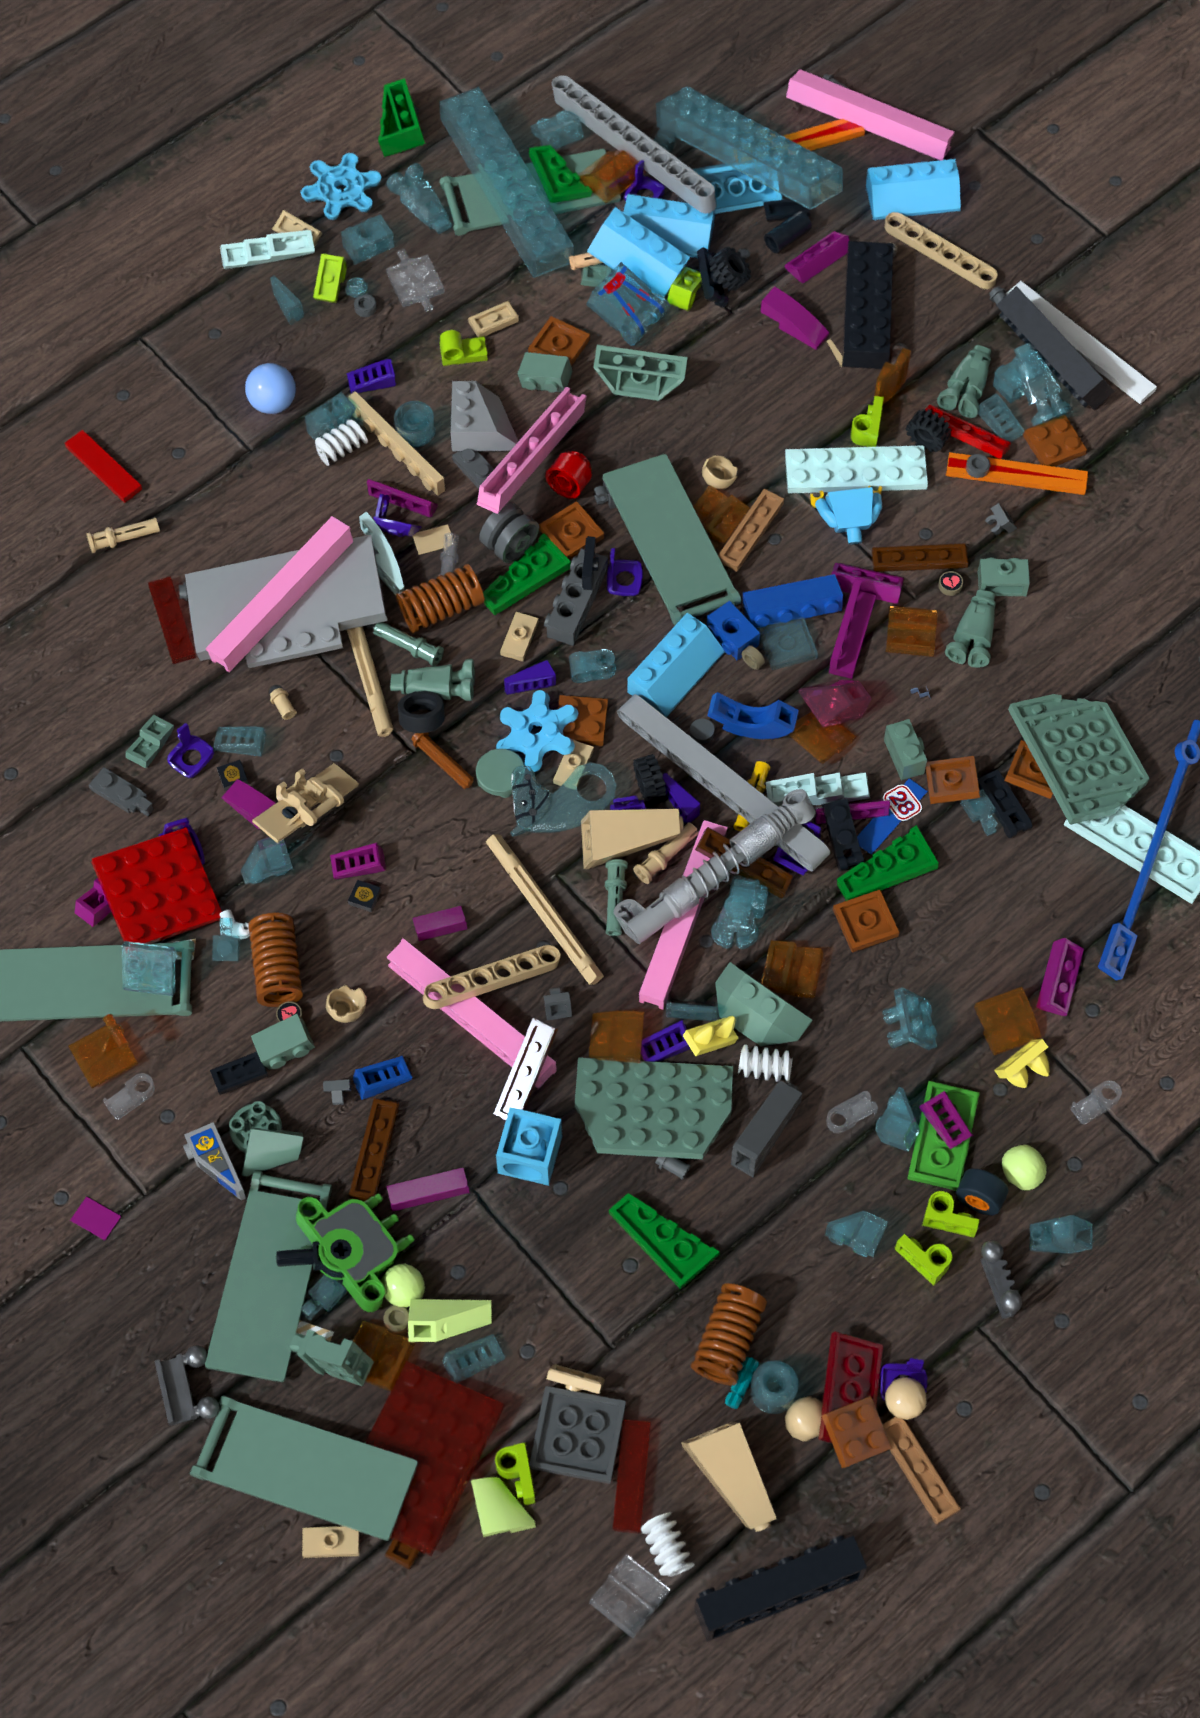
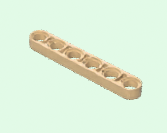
M892 212L886 216L885 230L892 236L980 288L990 289L995 286L997 272L993 267L901 213ZM895 220L900 222L901 225L894 227L889 222ZM915 231L919 236L910 237L907 233ZM934 242L937 244V247L929 248L926 246V243ZM952 253L955 255V258L948 259L944 254ZM971 264L974 268L966 270L962 265ZM987 274L990 275L993 279L990 281H985L981 278V276Z
M545 945L430 983L425 987L423 1002L431 1009H439L552 971L557 968L561 954L556 947ZM550 954L555 960L547 962L542 958V955ZM529 962L532 968L523 969L519 963ZM505 969L510 975L502 977L498 975L497 970ZM484 977L487 983L483 985L478 984L474 981V978ZM460 984L465 990L463 992H455L451 986ZM430 992H437L442 998L433 1000L428 994Z

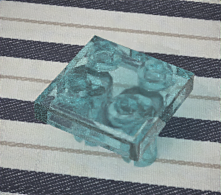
M124 941L122 945L123 990L173 996L175 993V961L178 957L175 947Z
M903 987L894 990L896 1005L884 1009L883 1014L886 1016H883L888 1025L900 1020L901 1029L887 1034L889 1045L892 1048H897L900 1045L912 1042L927 1050L936 1048L935 1038L937 1037V1031L932 1024V1007L929 1001Z

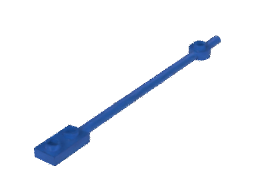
M1200 720L1193 721L1187 740L1178 743L1175 747V757L1179 763L1122 924L1112 925L1098 965L1100 970L1115 980L1123 979L1138 935L1133 933L1131 928L1188 765L1198 762L1200 758V749L1196 744L1200 734Z

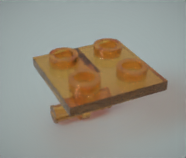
M108 1014L103 1018L106 1026L68 1045L91 1088L138 1064L128 1046L129 1042H127L123 1034L124 1029L121 1025L117 1024L113 1014Z

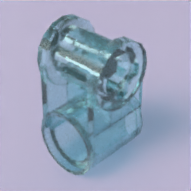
M608 649L575 652L569 656L570 673L573 682L584 683L593 680L609 679L616 672L615 656Z

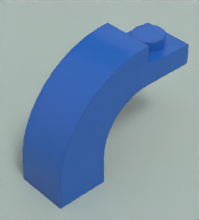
M717 692L712 695L707 716L724 724L723 730L754 739H775L786 736L794 731L799 710L780 700L766 707L746 706Z

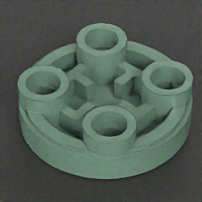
M491 750L485 753L477 763V784L489 794L508 798L513 794L512 791L515 792L519 789L515 788L512 790V787L524 782V763L520 756L511 750Z
M260 1101L246 1105L238 1110L229 1122L232 1141L243 1153L247 1151L251 1127L274 1131L276 1129L283 1130L278 1113Z

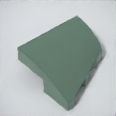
M251 1127L242 1176H249L254 1171L261 1172L298 1160L303 1134L278 1129L274 1131Z

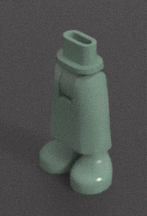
M975 345L974 349L970 350L968 355L961 361L948 381V388L941 391L937 397V403L942 409L953 410L961 395L962 398L958 406L960 414L967 418L977 416L979 412L977 399L982 396L991 361L990 355L992 351L989 348Z
M977 590L976 596L972 597L971 603L963 614L953 639L955 642H951L946 646L945 655L953 662L958 664L965 663L968 646H970L971 640L974 639L973 648L968 657V665L978 668L989 664L991 655L986 649L991 646L994 629V609L996 603L993 592Z
M466 659L462 669L454 672L452 664L410 669L407 670V673L406 670H402L401 674H391V691H401L402 694L406 695L416 691H428L446 700H451L452 696H459L465 701H472L474 697L473 686L475 685L474 660Z

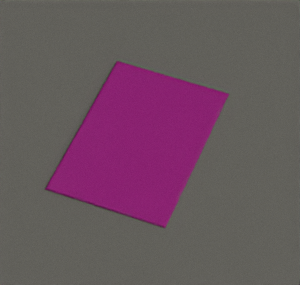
M86 1196L70 1221L106 1240L121 1216Z

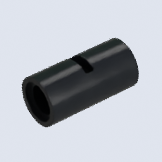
M796 212L764 235L767 247L773 253H779L812 229L811 221L804 212Z

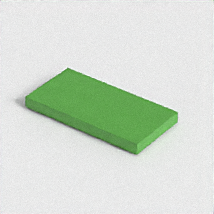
M928 1081L924 1103L945 1091L966 1126L972 1132L980 1092ZM940 1103L933 1107L935 1112L943 1108ZM922 1112L907 1179L957 1191L963 1176L970 1138L949 1149ZM945 1112L938 1117L942 1121L949 1115ZM950 1121L944 1127L947 1130L954 1126L955 1123ZM957 1129L949 1135L953 1139L962 1132Z

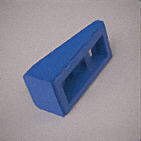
M403 1056L356 1069L353 1076V1082L362 1100L412 1080V1075ZM397 1066L400 1076H396L393 1067ZM387 1070L390 1079L386 1078L384 1071ZM374 1075L378 1076L380 1082H376Z

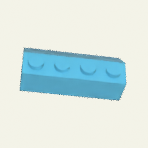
M767 156L692 169L714 186L717 205L715 214L764 206L763 202L782 200L777 157Z
M955 159L868 168L866 188L873 220L886 219V216L892 212H898L907 217L954 212L961 209L959 174Z
M631 194L627 195L624 213L689 257L698 258L697 251L705 247L709 250L714 228L715 210L710 213H701L689 203Z
M616 207L603 223L587 251L616 272H620L623 266L627 268L624 273L625 277L661 302L669 292L672 282L686 267L690 258Z
M686 613L628 677L627 692L632 696L634 694L640 696L667 718L724 654V650L704 623Z

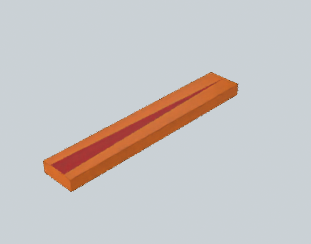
M839 119L736 149L735 155L738 161L767 156L777 157L778 161L864 136L865 129L845 119Z
M949 452L946 476L1080 495H1085L1088 471L988 458L990 461L988 474L982 478H974L966 471L967 460L972 455Z

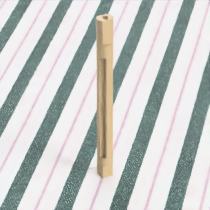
M363 626L347 629L377 734L380 737L389 736L393 731V726Z
M500 834L490 836L486 843L588 984H597L604 975L598 969L595 962Z

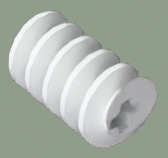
M349 419L346 425L340 424L338 429L333 428L331 434L325 433L323 439L321 437L316 438L315 445L321 460L329 466V457L336 462V453L344 457L343 449L351 453L353 451L352 444L356 448H360L359 440H362L365 444L368 443V440L362 428L355 421Z
M744 1044L741 1050L738 1075L742 1069L744 1076L748 1078L751 1071H753L755 1079H759L763 1072L765 1080L769 1081L771 1075L774 1074L776 1082H779L782 1075H784L786 1083H789L793 1058H790L789 1051L786 1050L782 1057H780L778 1049H775L770 1056L769 1050L766 1047L759 1054L758 1046H754L750 1053L748 1046Z
M671 1512L652 1518L641 1528L642 1533L649 1534L646 1537V1543L654 1544L650 1548V1552L653 1555H658L655 1558V1564L663 1565L659 1569L660 1575H668V1577L683 1573L695 1565L694 1562L685 1563L684 1561L690 1553L680 1552V1549L686 1543L685 1541L676 1542L675 1540L681 1535V1532L671 1531V1528L677 1524L676 1521H667L666 1518L672 1514Z

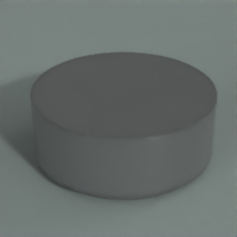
M369 294L358 296L354 301L356 314L361 317L372 316L377 310L375 298Z
M974 454L968 458L966 471L970 476L982 478L989 472L990 461L986 456Z
M703 718L695 720L690 726L691 738L699 744L710 742L714 737L713 723Z

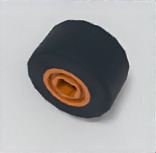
M981 1169L966 1170L957 1188L956 1196L963 1205L984 1215H996L1000 1212L1009 1189L1002 1179Z

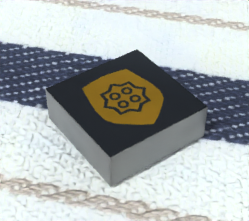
M240 760L217 767L225 791L237 779L248 784Z
M357 880L348 899V904L372 912L381 893V887Z

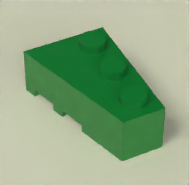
M405 78L385 84L382 101L383 113L380 119L381 131L378 142L384 157L423 145L425 140Z

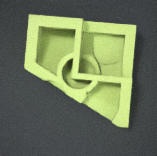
M499 1477L471 1480L483 1537L507 1531L513 1533L536 1527L535 1521Z

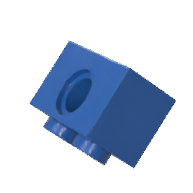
M730 601L707 616V627L722 644L723 650L728 655H732L736 660L742 658V651L748 646L755 648L759 646L760 632Z

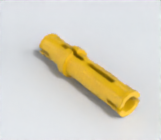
M757 761L751 779L747 781L755 788L756 782L759 779L756 789L761 793H764L766 788L765 781L770 765ZM738 814L733 828L741 831L750 823Z

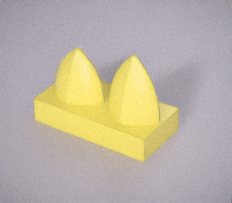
M734 1016L688 1029L683 1034L684 1039L695 1056L735 1044L739 1039L733 1030L736 1023Z
M1032 1039L994 1071L1000 1079L1007 1078L1013 1085L1027 1088L1028 1073L1026 1065L1037 1074L1049 1076V1062L1044 1052L1048 1046L1043 1039Z

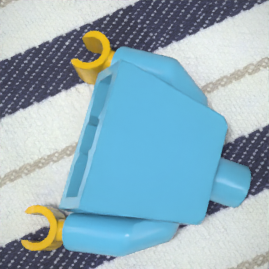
M869 485L868 488L828 492L825 499L823 491H819L820 497H814L812 493L810 494L811 505L816 507L820 516L829 527L834 528L836 533L847 532L848 544L862 543L861 530L869 529L871 524L876 522L882 510V486L878 487V491H873V487Z

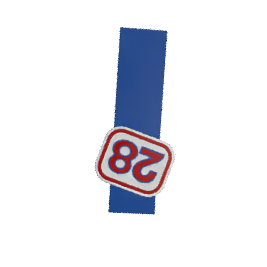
M910 778L904 785H898L887 791L883 799L890 800L889 815L874 817L857 836L859 846L872 855L901 821H906L921 812L922 805L919 801L928 791Z

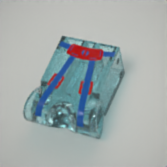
M622 262L592 291L586 303L590 309L615 330H619L623 339L631 346H634L646 334L649 325L657 322L670 309V304L664 297L652 293L651 289Z

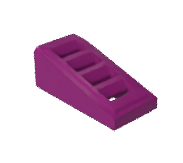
M378 843L330 855L335 880L386 871L383 849ZM373 855L375 860L374 862H372L371 856ZM361 857L365 858V864L363 865L361 862ZM351 859H354L355 867H352ZM342 860L345 861V870H342L340 861Z
M945 1091L919 1106L924 1116L949 1149L954 1148L973 1136ZM940 1103L943 1108L935 1112L933 1107ZM946 1112L949 1116L940 1121L938 1116ZM953 1121L955 1125L946 1130L944 1125ZM959 1129L962 1133L952 1139L949 1134Z

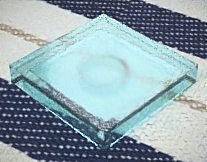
M804 617L793 618L786 623L779 621L769 623L765 627H757L772 670L818 659V653Z

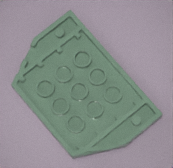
M1051 694L1010 704L1008 711L1070 825L1115 814L1147 785L1150 778L1107 703L1091 702L1081 698H1077V701L1062 699V695Z
M578 1058L575 1108L585 1124L588 1135L593 1140L597 1153L703 1159L711 1143L716 1140L718 1132L731 1116L733 1066Z

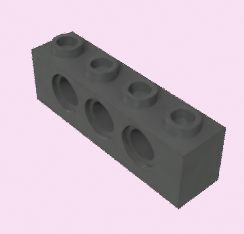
M584 549L580 550L578 557H573L570 565L571 572L569 576L565 575L562 582L563 590L560 595H556L553 602L554 610L552 614L548 613L544 623V627H547L548 638L574 646L608 570V557L595 553V556L599 557L598 571L593 572L592 590H583L582 578L580 577H582Z

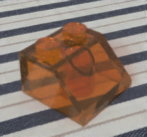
M624 150L607 152L578 175L580 182L584 186H589L593 193L607 204L635 181V165L638 162Z

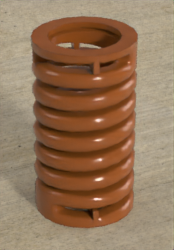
M465 564L463 569L456 568L453 573L446 572L444 576L439 575L436 579H430L428 583L423 582L419 586H413L411 589H406L396 594L402 616L412 633L418 632L421 625L423 628L429 626L427 617L430 623L434 625L438 622V619L440 621L445 620L446 615L453 617L454 611L460 614L463 609L469 610L471 608L470 601L474 607L485 602L480 583L469 564ZM420 600H421V602H422V605H423V608H424V610H425V613H424V611H423V609H422ZM412 605H413V607H414V609H415V612H416V614H417V618H415V616H414V614H413Z
M267 913L253 918L249 922L248 928L257 1002L267 1007H279L285 1002L296 1003L302 998L303 991L299 978L300 970L298 969L299 962L297 960L298 953L296 952L294 919L284 913ZM293 992L287 995H279L281 993Z
M725 1283L721 1286L722 1293L717 1297V1304L713 1307V1313L709 1317V1323H707L705 1328L706 1332L702 1335V1341L698 1345L695 1361L691 1363V1368L699 1375L711 1381L724 1385H736L739 1378L736 1371H740L743 1368L741 1362L746 1360L745 1352H748L750 1349L749 1343L753 1341V1333L757 1331L756 1324L761 1321L759 1314L764 1312L767 1301L760 1294L749 1288ZM731 1291L739 1292V1293H741V1294H740V1295L733 1294V1293H731Z

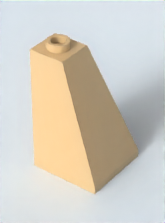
M679 809L590 810L581 820L584 869H591L606 863L608 860L618 859L676 838L680 831L683 830V817L679 816Z
M730 1422L681 1442L685 1451L746 1528H755V1531L758 1532L771 1526L770 1521L775 1520L776 1516L740 1423Z

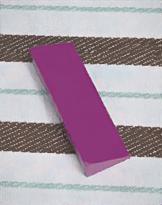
M833 231L785 265V269L799 282L805 283L847 254L848 236Z
M371 479L367 480L368 494L379 499L380 494L389 495V503L431 518L438 507L437 503Z
M835 563L831 575H836L842 592L851 593L854 580L856 579L862 581L860 591L876 595L877 600L895 604L899 601L904 582L902 577Z
M887 799L848 803L853 820L889 815L890 800ZM822 806L814 807L816 811L814 816L815 824L826 823Z
M1067 938L1053 942L1036 1006L1040 1010L1061 1016H1067L1084 952V948Z
M459 1168L387 1186V1191L393 1212L469 1193V1187L464 1168Z

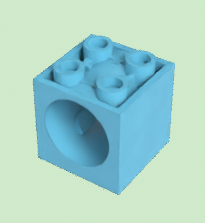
M510 1107L496 1154L498 1174L549 1186L562 1139L561 1119Z

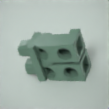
M308 1330L305 1336L296 1333L289 1346L316 1373L324 1375L326 1371L332 1377L360 1386L364 1385L374 1363L353 1341L344 1339L342 1344L338 1345L329 1342L325 1337L318 1335L312 1330Z

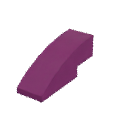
M775 286L761 301V313L777 321L779 329L817 350L829 335L827 329L807 309Z
M239 779L221 797L258 830L260 828L252 822L253 819L276 804Z
M98 878L94 880L93 888L75 902V914L92 927L111 912Z

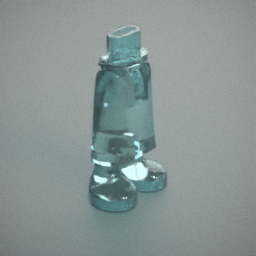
M412 164L406 170L405 178L399 172L391 175L386 183L387 188L390 192L400 195V202L430 229H435L438 234L452 227V223L448 220L449 215L446 213L435 191L428 181H422L424 169L420 164Z
M1031 343L1014 349L1018 358L1015 361L1018 363V371L1029 406L1033 404L1037 406V413L1031 420L1033 427L1071 411V405L1063 401L1058 394L1062 390L1044 360L1039 356L1038 351L1033 350ZM1048 398H1049V401H1050V403H1051V407L1049 406V404H1048V402H1047V400H1046V399H1048Z
M729 896L717 921L712 925V938L723 948L728 949L732 947L734 932H736V945L740 949L748 948L758 939L759 929L755 923L751 902L746 896Z

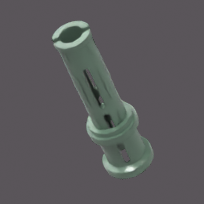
M384 622L376 623L374 627V635L410 651L414 658L420 657L428 661L431 666H437L442 659L444 648L427 643V640L423 637H412Z
M611 859L606 861L605 866L608 869V877L605 881V888L608 891L606 934L609 936H619L622 934L621 925L613 912L616 905L623 901V891L627 888L625 870L628 868V863L621 859Z

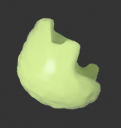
M1029 1145L1013 1147L1002 1158V1168L1007 1180L1021 1190L1034 1189L1045 1179V1160L1036 1149Z
M394 1265L381 1278L380 1282L385 1288L384 1297L395 1306L409 1307L410 1299L423 1298L425 1290L424 1279L421 1273L411 1265Z

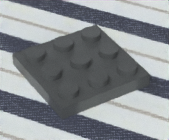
M545 1386L529 1469L611 1484L626 1401Z

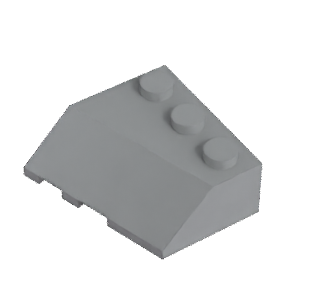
M452 381V451H463L464 449H472L473 451H511L519 441L500 398L476 381Z

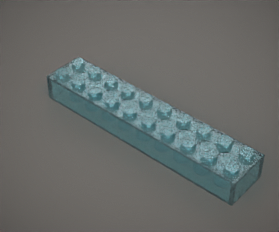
M684 87L656 103L657 127L810 210L843 191L842 167L691 87Z
M480 87L440 101V119L533 278L569 265V257L574 256V245Z

